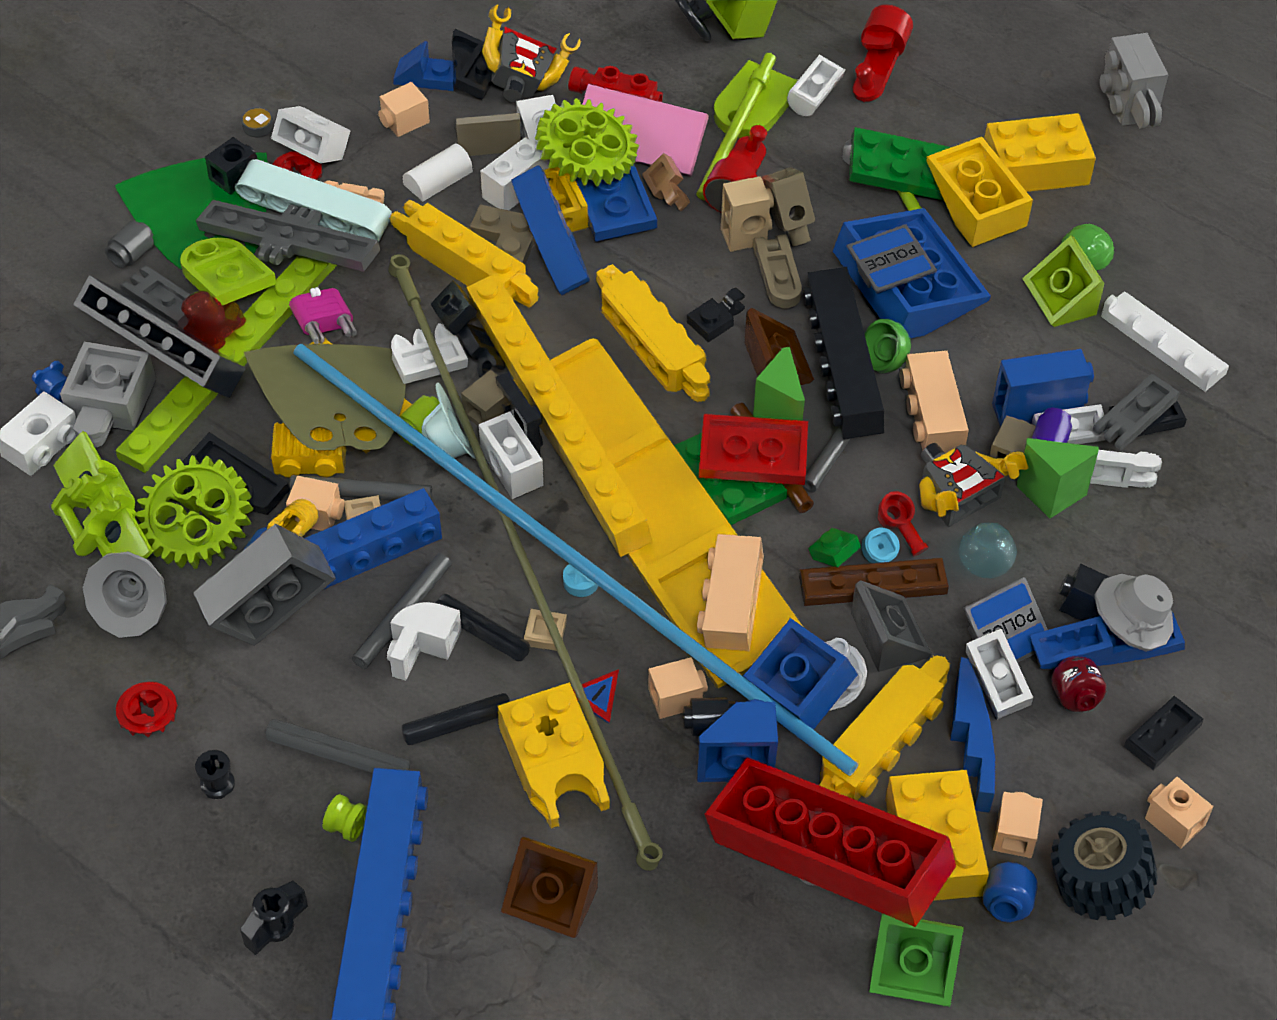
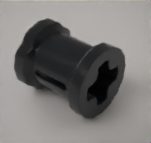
M209 750L202 753L195 763V770L200 778V788L208 798L212 799L224 798L233 791L235 786L234 776L230 773V760L224 752L219 750ZM215 760H218V767L216 766ZM211 783H214L215 789L212 788Z

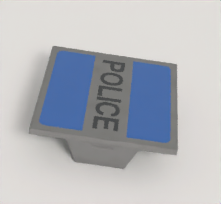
M907 224L846 246L857 263L858 272L868 288L873 287L876 294L937 272V269Z
M1025 577L963 607L970 622L968 631L972 640L1002 629L1017 663L1035 654L1030 635L1048 630Z

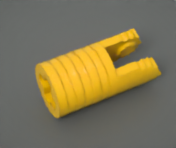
M297 499L281 511L268 524L267 529L276 523L303 537L317 523L318 511L310 501ZM296 516L300 519L299 522L295 520Z

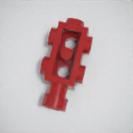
M575 66L570 74L568 89L572 92L582 94L584 91L586 92L588 84L658 102L663 100V92L657 91V82L649 80V77L642 73L632 76L620 73L619 69L615 66H606L604 68L599 67L594 75L588 73L587 69Z

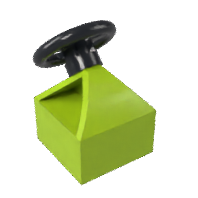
M778 0L675 1L704 41H710L711 33L703 21L709 19L714 14L733 39L764 37Z

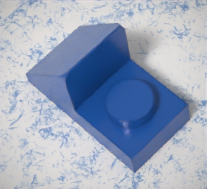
M424 41L400 58L393 84L405 85L412 82L416 87L454 91L453 61L429 58L428 41Z

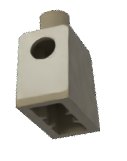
M789 167L762 176L761 178L766 189L770 188L773 194L774 207L771 208V212L776 226L784 232L788 231L792 246H798L811 241L807 225L815 222V216L803 172ZM795 206L794 213L789 216L790 209Z

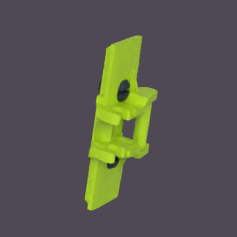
M82 431L53 465L65 487L61 489L51 504L54 514L61 517L74 541L73 549L78 556H86L98 547L102 557L109 553L130 552L147 559L153 550L135 520L137 513L134 510V497L117 467L100 458L88 434ZM74 507L83 509L89 507L91 510L90 514L82 522L84 529L73 511Z

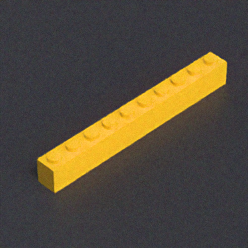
M495 273L467 286L470 301L477 309L476 316L531 406L536 405L540 411L543 429L618 555L622 557L652 542L646 517L498 274Z

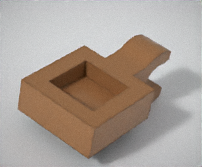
M663 153L642 176L655 197L661 200L664 198L670 206L675 203L677 208L682 211L690 203L687 195L677 186L684 178L672 157Z

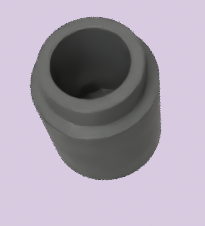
M130 221L108 241L105 254L119 268H124L126 265L131 266L153 246V233L146 224Z

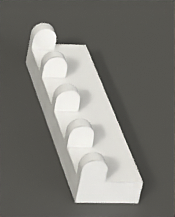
M1124 291L1118 297L1110 295L1106 299L1101 315L1102 318L1206 392L1227 374L1228 364Z

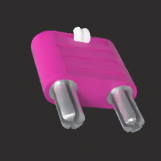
M316 287L315 289H310V293L298 295L291 299L289 307L302 331L306 335H310L314 344H322L325 341L323 332L342 328L348 338L356 335V329L352 324L353 315L337 289L319 290Z

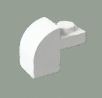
M423 602L410 605L398 612L390 622L393 640L387 652V660L390 661L392 677L406 681L420 651L448 660L462 631L460 610L436 603Z

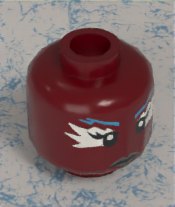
M1068 657L1058 664L1052 674V686L1060 703L1065 709L1072 712L1092 710L1103 700L1106 694V683L1097 665L1089 658Z

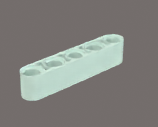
M256 159L248 163L235 186L236 192L249 202L283 213L291 204L298 206L299 209L301 207L309 208L310 212L311 210H317L321 212V220L317 224L318 226L378 240V242L390 222V215L392 214L387 206L378 201Z

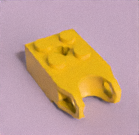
M570 682L498 706L499 729L523 789L527 792L531 804L545 817L550 828L559 826L556 801L567 791L583 792L598 806L600 811L609 809L610 799L604 783V761Z

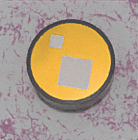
M255 107L248 109L241 117L243 131L249 136L262 137L273 130L272 113L265 108Z

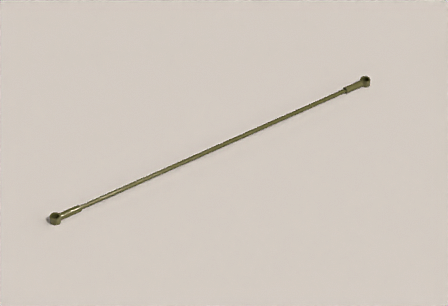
M394 255L391 257L388 271L398 279L408 305L413 308L486 483L500 493L420 306L421 299L408 271L410 260L404 255ZM498 510L622 803L621 811L638 849L636 862L644 870H654L663 856L662 849L656 843L651 842L637 806L630 800L514 524L509 517ZM645 854L652 855L654 859L647 858Z

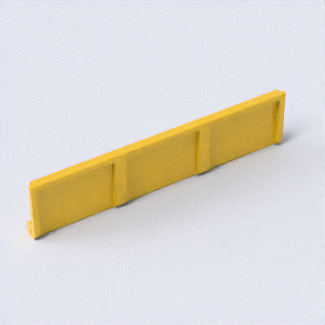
M595 338L586 340L550 361L647 519L652 542L626 554L671 622L706 648L703 633H698L697 622L699 612L706 609L707 601H703V584L705 579L711 578L712 570L708 569L709 549L716 547L718 534H738L599 340ZM539 425V427L541 428V430L543 431V433L555 449L554 445L552 444L542 425ZM762 569L750 651L706 649L740 675H743L790 618L801 626L803 625ZM700 663L716 688L727 684Z

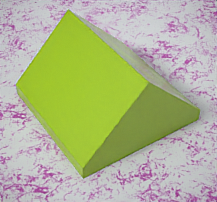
M1071 235L1022 278L1046 318L1054 327L1097 315L1105 284L1075 237Z

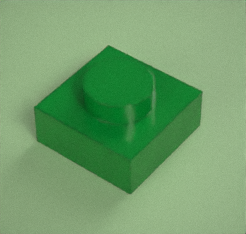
M831 528L822 534L808 549L813 560L838 568L861 545L857 535Z

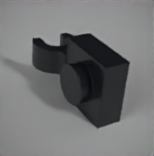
M735 287L726 293L720 303L711 298L687 314V324L709 343L734 326L733 316L738 315L745 309V306L740 302L745 298V295Z
M467 323L458 334L465 344L464 350L472 358L479 360L477 365L478 376L481 378L491 370L492 366L503 370L505 363L500 358L485 329Z

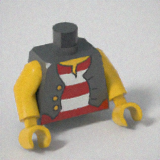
M497 4L490 9L489 18L493 23L492 27L488 26L482 48V54L488 69L492 71L491 81L495 85L505 88L503 95L508 101H520L522 96L532 98L536 90L544 91L559 81L569 63V60H567L568 56L575 53L580 47V39L574 48H569L565 41L570 33L566 34L560 43L561 52L557 54L558 48L504 26L500 30L502 23L510 19L511 10L509 7L506 8L504 17L501 19L496 14Z
M937 443L928 445L921 453V458L927 463L924 466L922 480L919 484L921 506L926 510L937 512L938 516L942 518L948 527L1001 498L1005 476L1009 475L1011 479H1016L1020 475L1019 470H1027L1029 468L1024 453L1012 452L1005 458L995 459L974 452L967 445H959L946 453Z

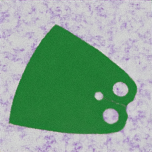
M256 152L257 160L268 163L267 153ZM205 158L155 169L115 185L135 221L138 223L142 222L151 229L154 245L171 263L181 270L180 257L182 252L195 242L209 239L205 237V231L199 230L196 219L212 200L265 213L267 209L245 200L236 191L230 195L209 180ZM216 234V235H215L214 237H212V238H229V237H225V236H221V235H217V234ZM244 241L245 247L254 254L258 245Z

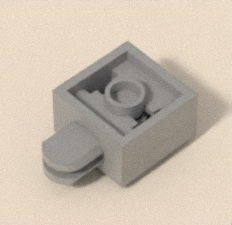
M1148 33L1113 37L1109 51L1105 54L1106 65L1104 74L1100 76V88L1103 93L1107 94L1112 113L1117 115L1121 126L1137 124L1139 129L1148 127V125L1151 127L1160 125L1162 119V108L1160 105L1168 73Z
M83 342L60 393L63 404L75 412L76 421L73 428L76 437L82 431L86 432L96 448L104 444L111 427L134 431L156 380L149 352Z

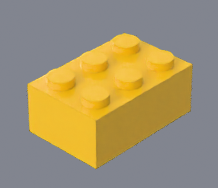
M1079 113L987 123L985 141L1026 192L1090 185L1096 157Z
M967 770L890 776L885 798L888 813L950 838L956 867L933 901L983 896L984 886L987 883L989 873Z

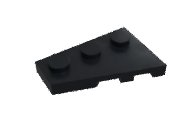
M210 432L182 461L185 466L189 465L191 456H195L199 464H201L205 456H209L213 465L220 459L225 464L226 469L232 466L238 474L237 477L241 476L246 483L244 488H247L251 494V498L247 501L253 507L254 512L268 515L290 491L288 482ZM194 486L187 487L183 494L191 492ZM220 499L216 502L223 503L224 499Z

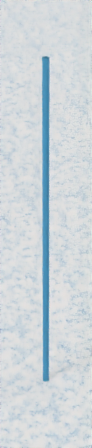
M299 344L296 346L294 355L745 698L748 700L758 699L764 702H775L778 723L848 776L855 772L858 763L305 345Z

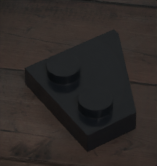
M454 29L451 39L454 87L482 100L493 83L491 81L492 71L488 69L482 54L484 42Z
M508 372L496 376L497 386L509 401L502 405L504 413L511 412L540 456V447L543 446V439L539 425L543 423L540 411L536 405L531 406Z

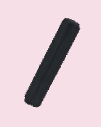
M442 594L436 601V604L460 610L461 628L514 660L521 662L529 654V642L452 596Z
M501 693L402 725L404 740L407 745H413L498 718V706L508 703L510 700L506 693Z

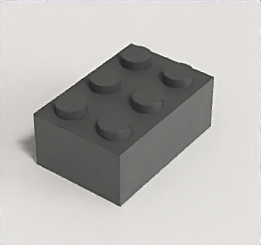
M275 523L246 549L236 554L216 574L210 576L193 593L210 627L255 646L336 578L318 545Z

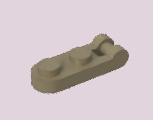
M776 235L775 239L765 240L764 237L754 238V254L758 259L769 300L780 308L794 307L801 300L802 285L787 235Z

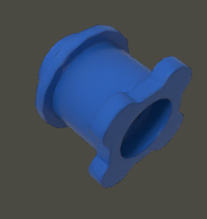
M53 361L49 367L37 370L32 375V381L37 386L35 392L38 396L44 391L62 402L60 393L67 377L62 373L64 366L60 361Z

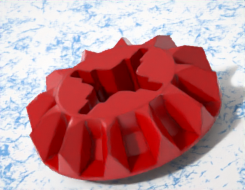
M297 151L279 156L272 164L292 172L294 167L301 175L315 180L322 177L321 163Z
M142 682L133 685L120 696L116 705V716L121 728L127 729L132 736L138 733L144 734L148 738L152 732L158 730L164 733L165 726L169 722H175V712L178 709L176 697L167 686L158 682ZM140 702L148 708H153V717L148 716L146 713L142 714Z

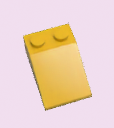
M982 136L927 156L926 161L954 224L972 247L1027 227L1033 199Z

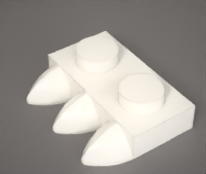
M439 323L435 329V341L448 372L467 368L468 358L457 336H454L447 330L444 324ZM416 329L413 335L414 345L397 334L394 335L391 342L392 361L403 384L440 375L424 334L420 329Z

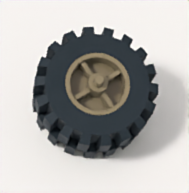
M1101 811V815L1093 816V812L1084 814L1085 818L1082 820L1073 819L1069 822L1070 827H1063L1058 832L1059 839H1054L1052 843L1051 862L1060 896H1063L1064 903L1068 907L1073 906L1075 913L1081 916L1089 913L1090 919L1099 920L1100 916H1106L1107 921L1116 920L1115 915L1119 914L1127 917L1132 914L1133 908L1141 909L1145 906V898H1152L1155 892L1154 885H1157L1158 880L1152 844L1147 831L1141 829L1140 823L1135 819L1127 821V816L1121 813L1111 816L1110 811Z

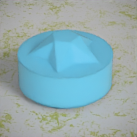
M887 528L873 529L862 541L863 555L870 563L890 562L899 553V540Z
M568 564L563 571V585L569 594L576 597H586L597 590L598 585L572 565Z

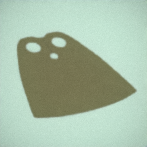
M345 344L305 345L397 416L400 415L406 384H403L392 361V349ZM297 345L269 347L244 352L247 362L268 402L290 432L306 447L313 450H335L346 444V446H352L359 450H375L385 446L394 432L393 429L295 356L294 349ZM340 413L345 415L346 419L344 421H337L334 419V415ZM323 427L329 429L333 437L329 441L320 442L314 440L310 432L314 428ZM359 427H369L376 432V437L371 441H362L355 437L354 431Z

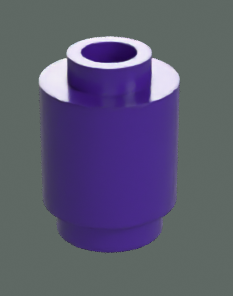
M1047 408L1038 417L1031 439L1068 443L1072 430L1071 416L1062 409Z

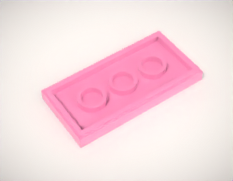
M588 84L582 105H585L588 99L591 100L593 107L603 103L604 111L607 112L612 108L615 109L614 117L624 116L623 125L633 126L631 133L637 135L635 143L639 145L636 153V163L651 166L665 153L672 157L682 175L692 177L709 118L708 114Z

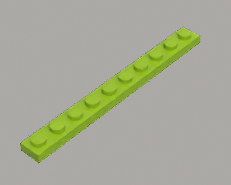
M298 255L276 279V284L266 289L219 339L213 348L245 366L248 362L244 352L260 349L293 314L289 307L291 299L298 295L310 293V289L318 287L337 265ZM185 376L115 450L117 458L146 473L219 393L204 388Z

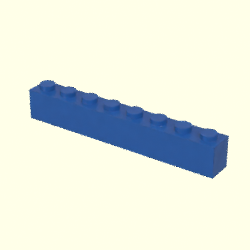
M374 768L331 1020H395L396 1005L395 1003H390L392 990H399L401 982V965H396L398 952L404 953L406 948L407 928H402L403 916H410L412 892L407 891L409 880H415L417 875L418 857L413 856L414 844L421 845L423 821H418L419 811L426 810L428 802V787H422L420 771Z

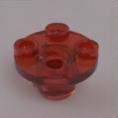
M207 291L192 293L181 305V310L188 319L187 326L183 329L217 350L225 345L226 337L246 322V318L237 303L230 302L222 306L220 301L211 296Z

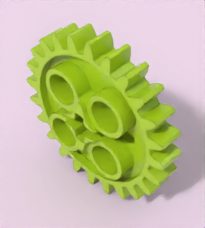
M575 98L573 105H570L566 100L562 101L561 107L553 104L551 111H544L543 118L539 120L535 140L538 141L536 149L542 151L540 158L542 160L550 159L548 168L559 167V176L568 173L570 174L571 182H574L578 177L582 179V183L585 186L588 180H593L596 186L600 185L601 179L609 185L612 183L613 178L620 181L623 174H629L631 166L634 165L639 145L635 143L637 135L631 133L633 126L623 125L624 116L614 117L615 109L613 108L607 112L604 111L603 103L593 107L590 99L586 101L585 105H581L577 98Z
M191 456L189 465L186 466L180 459H177V469L173 471L170 467L164 465L165 476L161 478L153 474L152 478L156 483L155 486L143 487L149 495L148 498L137 500L139 505L145 510L136 512V517L142 522L139 524V527L153 550L152 553L155 557L161 556L168 565L175 560L179 568H183L187 560H189L192 567L197 569L200 559H204L210 566L212 565V555L214 554L225 559L223 549L227 546L236 550L237 547L233 542L234 537L245 538L246 535L240 527L251 525L250 519L245 515L253 511V507L247 501L251 498V494L247 488H244L246 483L241 476L237 477L238 474L232 466L226 469L225 464L220 459L213 465L209 456H205L201 464H199L195 456ZM194 486L191 492L182 495L187 487ZM170 499H173V500H176V501L180 502L181 505H179V504H177V503L175 504V503H172V502H168V501H169ZM224 499V502L219 507L212 508L216 501ZM182 506H184L185 508L189 509L190 512L187 513L186 510H185ZM201 510L204 516L200 515L198 512ZM176 516L172 523L164 525L169 517ZM208 519H210V520L212 519V520H214V521H218V522H221V523L218 524V525H215V524L209 522ZM207 529L202 537L194 539L198 531Z

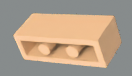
M936 351L907 354L905 368L900 369V383L902 389H907L908 391L906 404L908 414L914 415L915 419L913 424L915 441L921 442L922 450L932 443H937L945 453L959 445H966L969 429L948 352Z
M718 534L716 547L709 549L708 569L712 570L711 578L705 579L703 584V601H707L706 609L699 612L697 622L698 633H703L706 648L750 651L764 558L761 537Z

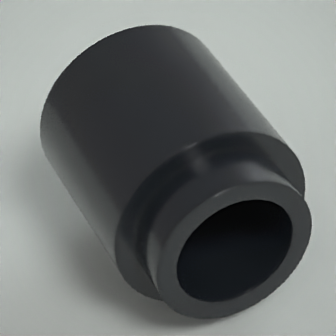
M727 697L691 698L690 706L683 707L684 729H691L692 736H700L737 701H728Z

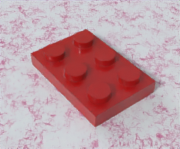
M704 414L699 478L805 485L808 421Z

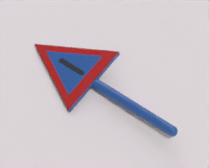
M619 669L582 684L593 713L607 723H610Z

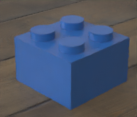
M790 618L743 677L814 730L857 677L858 673L847 657Z

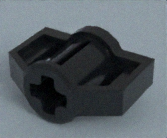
M291 881L278 888L271 887L260 891L253 900L252 913L240 929L244 946L254 955H257L269 942H280L288 938L294 929V919L308 907L304 889L296 882ZM263 899H264V901H265L266 910H265L264 904H263V902H262Z

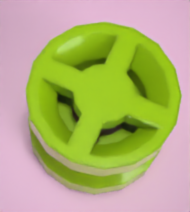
M336 795L325 812L322 824L323 829L330 833L338 831L342 833L344 839L351 842L356 841L364 829L367 806L361 803L354 805L349 802V798L346 796Z

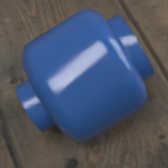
M1014 862L999 863L992 867L983 890V904L987 911L1003 922H1014L1029 916L1034 908L1038 890V882L1034 873L1026 866Z

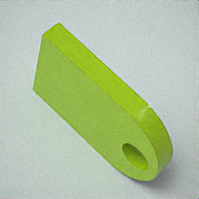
M748 60L717 97L714 104V121L724 133L727 132L731 120H733L750 86L749 79L753 71L758 69L760 64ZM771 69L769 73L770 80L765 90L760 92L738 138L750 136L749 132L754 125H761L768 132L789 107L787 97L789 91L798 80Z
M209 238L195 242L188 246L180 257L183 275L217 308L276 284L275 273L243 244L233 239Z

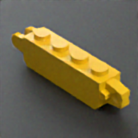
M408 200L403 208L409 218L398 211L390 215L391 225L407 236V243L412 251L466 286H470L497 273L513 300L529 308L538 301V287L526 275L525 264L429 203L421 206L415 203V201Z
M612 264L605 269L597 271L596 281L601 288L602 314L666 391L677 392L683 389L688 396H691L693 401H697V403L705 401L710 394V388L707 386L710 383V375L705 368L706 355L701 346L695 345L691 341L683 325L674 321L669 315L665 304L656 300L651 294L647 283L643 280L640 281L632 270L624 274Z
M933 656L921 669L914 665H904L897 671L833 744L858 763L855 772L848 776L822 756L821 783L819 786L857 801L861 796L867 798L873 792L878 783L877 777L883 770L889 772L896 765L902 748L906 744L912 746L920 736L923 729L921 726L926 720L933 721L941 712L944 706V702L941 701L943 688L947 684V674L950 670V663L946 657Z

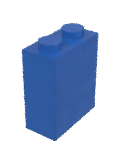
M1082 349L1001 360L992 402L1000 428L1006 415L1032 424L1034 414L1043 413L1047 408L1064 410L1084 407V404L1088 403V388L1090 382L1094 380V371L1092 364L1086 362Z

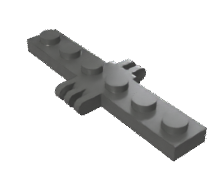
M212 200L196 219L198 228L201 231L260 245L258 259L263 262L270 261L271 264L279 265L285 257L291 258L296 254L364 272L380 252L378 240L318 226L317 224L321 220L320 211L311 210L310 212L309 208L301 207L299 209L298 206L292 204L288 206L281 216Z

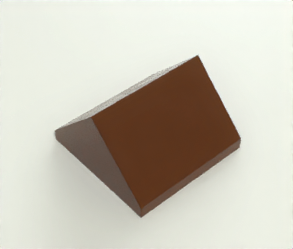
M750 308L746 313L744 343L757 377L782 348L790 347L800 385L810 384L814 377L795 330Z
M523 836L520 839L501 912L575 938L598 889L597 862Z

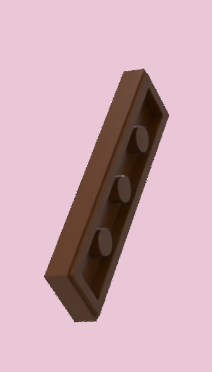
M942 558L839 566L838 568L800 569L799 573L804 606L853 602L855 584L860 580L897 593L905 598L948 594L949 589Z

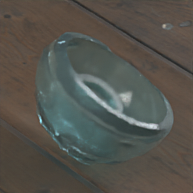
M983 522L975 525L963 536L959 547V556L964 567L972 574L985 578H994L1005 574L1013 565L1017 555L1015 542L1008 530L1002 525L993 522Z

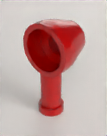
M893 491L886 494L880 501L878 521L884 528H898L911 548L913 557L926 551L929 547L923 542L911 522L915 514L913 501L906 494ZM887 512L892 513L895 519H892Z

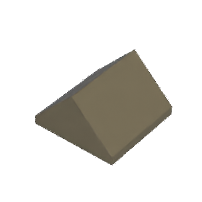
M519 113L455 119L457 144L462 146L469 156L505 153L521 141Z

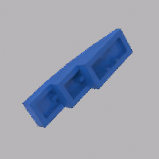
M537 165L511 179L530 230L559 293L564 295L589 282L590 278L573 232L566 224L559 202L552 194L544 170L540 165Z
M1173 612L1174 631L1167 644L1147 652L1127 645L1109 629L1101 616L1030 635V640L1041 669H1055L1062 660L1072 656L1089 658L1097 666L1141 660L1185 650V641Z
M961 657L956 678L950 740L965 742L963 770H967L968 776L977 777L975 811L990 813L995 794V752L991 722L982 689L969 658Z

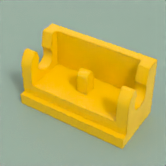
M559 167L545 169L546 177L551 178L548 183L552 194L559 202L567 226L572 232L588 228V205L576 181L571 182L570 174L568 173L559 176Z

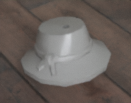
M130 552L109 553L88 569L83 585L86 608L100 628L122 638L141 636L160 622L167 604L164 578L148 559Z
M1118 574L1104 579L1094 595L1098 613L1109 629L1127 645L1146 652L1166 645L1174 631L1171 611L1173 598L1166 584L1158 578L1146 574L1138 577Z

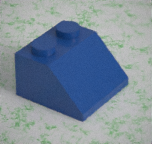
M758 699L736 702L699 736L697 782H729L747 757L775 768L778 747L775 702H764Z

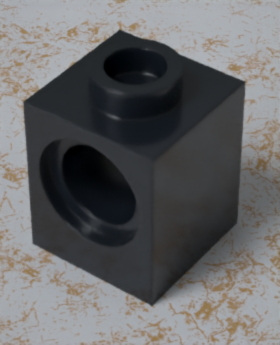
M232 137L205 156L209 180L231 195L236 191L235 186L251 160H257L256 152L250 145H244L235 137Z

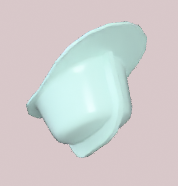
M436 383V392L440 404L424 419L422 435L454 459L466 453L475 459L476 457L470 443L460 428L444 389L439 383Z

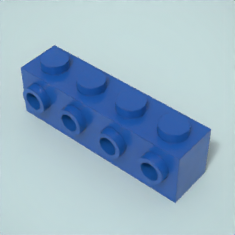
M422 488L304 538L320 547L336 578L324 589L442 539L440 513L426 490Z

